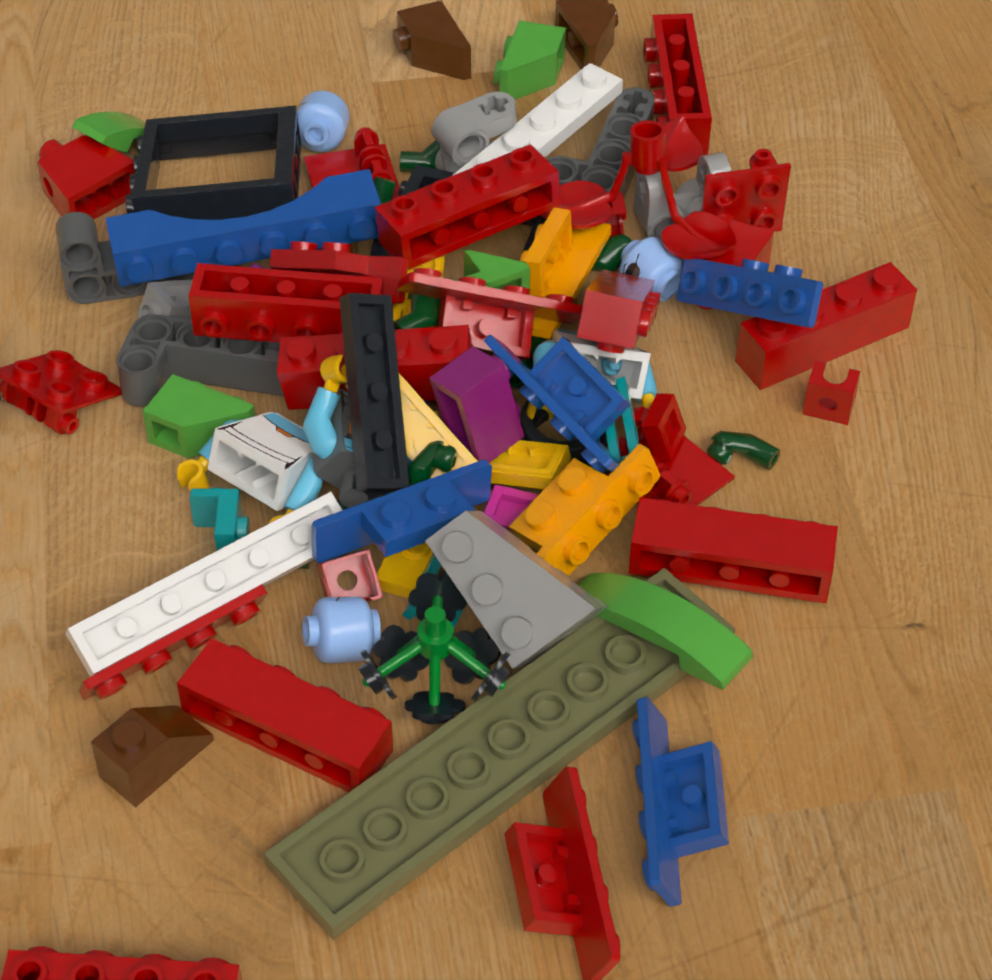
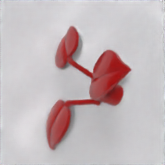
M682 115L664 125L656 121L645 120L631 126L630 151L622 153L621 166L608 193H606L602 186L590 181L578 180L559 185L560 207L558 208L571 210L572 229H588L601 225L612 217V207L608 203L616 200L629 165L634 166L635 171L642 175H653L660 172L670 217L673 223H675L664 228L661 233L662 245L670 254L682 259H707L726 254L729 250H734L736 247L734 232L718 216L697 211L683 219L678 213L668 171L679 172L696 166L699 157L703 156V147L700 141L691 132ZM551 211L541 215L547 219Z

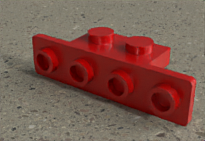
M297 241L290 242V250L271 249V269L383 278V295H391L392 304H403L405 301V292L398 291L397 287L398 280L407 275V258L350 253V244L323 242L322 250H317L318 244Z
M416 268L413 272L398 280V291L441 299L437 327L469 325L474 347L488 355H493V350L484 342L486 337L491 334L504 343L521 361L530 357L534 317L572 324L580 320L583 305L573 304L574 299L567 295L549 294L546 295V298L530 295V289L521 286L509 285L502 287V289L486 287V281L480 278L460 277L456 281L441 278L442 273L440 271L430 268Z
M263 584L87 678L82 682L79 689L81 696L84 700L95 694L98 695L100 700L108 698L128 685L125 678L143 669L144 673L149 675L169 664L173 660L170 653L188 645L192 651L208 643L211 638L214 639L217 636L214 629L232 621L236 627L249 621L261 612L258 605L261 604L268 594Z
M565 766L543 792V802L549 826L514 822L504 835L524 931L573 936L582 980H602L619 963L621 959V944L619 936L615 933L608 903L609 892L603 881L597 856V841L592 834L586 809V794L581 787L577 768Z

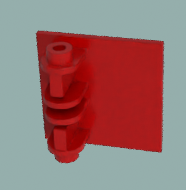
M364 127L357 131L354 137V149L304 156L312 189L326 177L370 169L373 181L375 176H379L396 182L391 200L398 197L400 187L386 145H379L377 133L370 128Z
M758 149L750 157V169L705 175L701 211L718 217L775 230L774 232L782 231L791 170L790 163L777 164L770 150Z
M52 350L44 355L27 360H18L13 364L0 367V379L2 380L0 392L3 399L21 409L27 415L33 416L38 422H44L46 426L60 435L65 433L70 435L77 430L79 426V419L76 417L78 409L122 395L121 387L109 381L106 375L87 368L74 360V357L65 351Z
M683 435L671 461H658V458L652 455L660 472V478L643 498L664 499L671 502L699 505L734 480L735 476ZM624 437L618 438L621 457L629 455L627 439ZM612 472L605 473V475L609 476Z

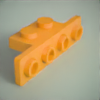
M554 207L545 223L539 224L537 227L534 242L529 250L523 251L519 260L526 262L530 267V295L546 298V295L561 294L570 296L575 300L611 235V225L603 223L588 229H572L571 210ZM534 317L532 336L552 339L554 330L559 329L562 322Z
M638 444L609 476L573 458L509 526L513 535L538 551L536 554L553 567L560 569L570 576L580 564L586 561L590 553L607 534L620 524L622 518L639 501V498L647 494L660 478V472L649 448Z

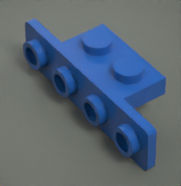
M693 258L692 260L684 259L676 299L680 302L813 328L817 317L823 283L821 281L801 278L802 269L776 264L773 273L768 272L769 263L743 258L740 267Z
M491 334L486 337L484 342L493 350L494 354L492 356L500 358L506 364L511 377L515 373L524 383L519 391L539 410L544 405L549 408L555 415L550 420V423L567 440L571 442L577 437L586 447L581 455L594 469L601 473H604L606 469L613 472L620 462L598 438L631 403L564 337L531 370L500 340Z
M486 459L317 519L312 523V556L317 563H322L375 543L383 555L388 557L423 544L425 540L464 511H475L473 506L489 500L492 466Z
M647 696L637 699L638 719L634 720L632 725L633 734L640 748L641 764L636 766V779L644 797V810L639 812V824L641 832L647 841L648 858H644L642 861V871L648 888L651 891H656L670 907L682 904L678 858L729 844L720 751L712 741L670 752L667 721Z

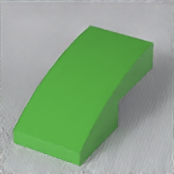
M106 111L80 117L75 120L72 127L104 145L127 153L133 139L143 135L146 122L126 113Z

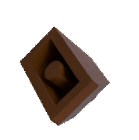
M441 0L397 11V28L393 29L394 43L397 51L404 52L413 67L461 80L471 78V45Z
M556 0L555 26L566 28L565 48L580 70L589 63L600 68L614 44V29L618 26V14L615 6L612 3L609 4L607 0Z
M175 705L131 708L93 739L91 745L99 777L136 808L214 741L212 733Z

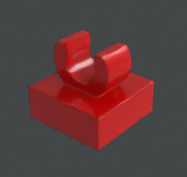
M657 393L650 408H633L636 426H639L637 431L639 444L648 446L651 455L658 458V461H671L687 428L675 395Z

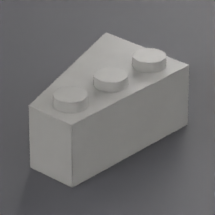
M464 511L425 540L501 653L507 652L510 654L507 661L512 669L530 664L609 607L573 582L560 569L553 567L533 552L532 548L482 511Z

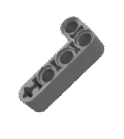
M639 87L626 88L616 98L588 161L565 156L548 158L547 160L559 171V185L578 180L590 181L602 186L606 193H608L621 166L622 153L630 151L631 126L640 121H653V94ZM629 165L619 192H623L624 197L636 172L632 165Z
M71 212L63 215L56 223L55 232L66 293L76 303L92 304L143 296L148 282L193 280L194 273L120 287L110 240L99 242L94 219L82 212Z
M158 314L142 316L132 325L117 356L121 394L124 401L130 405L147 406L171 375L175 374L202 384L284 396L277 377L280 343L194 336L191 319Z

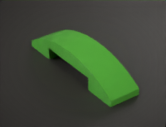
M590 573L578 584L593 597H597L609 606L596 616L677 654L680 670L721 690L753 658L752 650L711 615L682 597L652 583L621 574Z

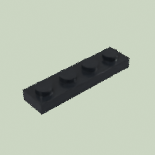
M348 293L339 297L357 492H395L409 487L392 297L391 295Z

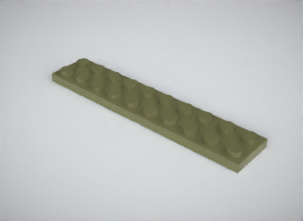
M665 568L646 580V582L666 589L694 604L735 634V628ZM596 616L505 681L506 687L503 690L498 689L492 697L488 694L483 696L264 853L265 865L334 940L638 713L637 699L648 696L651 701H654L686 677L688 673L680 670L677 654Z

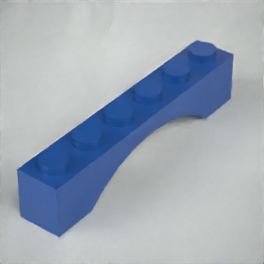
M370 169L326 177L313 189L297 199L272 210L246 217L199 220L169 216L153 210H145L107 217L105 219L119 286L122 287L195 273L197 263L232 266L269 259L271 257V249L290 250L291 241L318 244L317 249H322L323 242L349 244L378 238L375 207L381 205Z

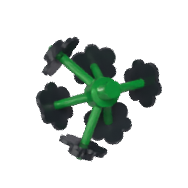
M425 573L418 577L416 589L412 590L408 596L410 605L416 607V616L421 621L417 627V633L415 631L405 633L397 625H390L382 632V640L378 641L373 647L374 654L380 658L379 667L366 649L361 651V655L366 661V664L359 668L364 677L362 680L363 685L366 687L370 686L376 695L385 690L393 700L397 698V695L387 679L392 680L400 676L405 682H411L416 679L418 671L425 669L429 665V691L417 692L413 695V699L407 700L404 703L405 710L412 712L413 718L426 724L445 723L453 718V714H459L466 708L465 702L460 699H454L453 694L448 692L440 693L441 659L445 658V664L453 669V679L461 685L471 683L475 677L484 680L471 698L474 701L478 699L483 691L492 697L498 689L503 690L506 687L504 680L510 673L509 670L502 666L510 655L507 652L503 654L491 670L490 665L499 659L501 651L495 642L490 640V635L485 629H476L473 634L463 630L454 635L451 622L455 620L457 611L466 607L467 602L449 575L439 578L433 573Z

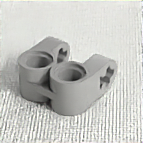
M490 92L441 112L435 119L431 131L433 138L440 145V150L435 157L436 168L456 173L494 142H489V139L512 129L517 119L514 98L505 92Z
M723 152L700 156L697 164L696 178L686 181L675 192L674 198L677 210L683 219L694 211H701L705 175L731 171L728 158ZM660 172L653 175L637 173L633 206L634 213L647 237H658L661 239V233L664 228L675 223H673L670 217Z

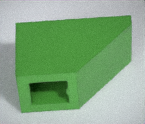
M519 20L514 35H508L506 38L504 60H497L495 66L494 84L499 85V92L508 93L516 100L556 85L565 61L566 28Z
M175 374L171 375L142 411L148 443L186 458L200 456L198 452L214 435L215 428L220 427L224 422L244 420L255 416L254 405L246 402L244 399L224 394L206 387L198 381H190Z

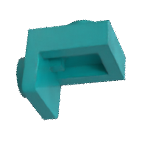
M210 488L190 490L189 500L193 525L195 527H215L214 537L217 551L250 534L249 516H242L239 489Z

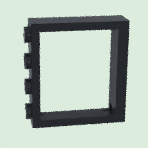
M296 105L146 119L144 133L137 137L138 154L134 155L133 158L135 174H130L131 194L126 195V211L129 214L153 210L169 216L188 219L222 220L262 213L299 197L302 143ZM276 149L274 178L156 189L161 160Z

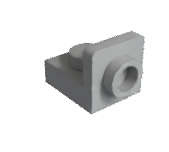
M192 279L148 282L143 300L139 306L137 319L150 314L191 319L188 295Z

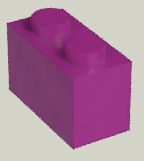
M473 346L431 376L430 382L443 423L477 461L486 459L490 463L524 437L519 419L521 410L512 394L509 383L511 374L506 364L496 356L491 357Z

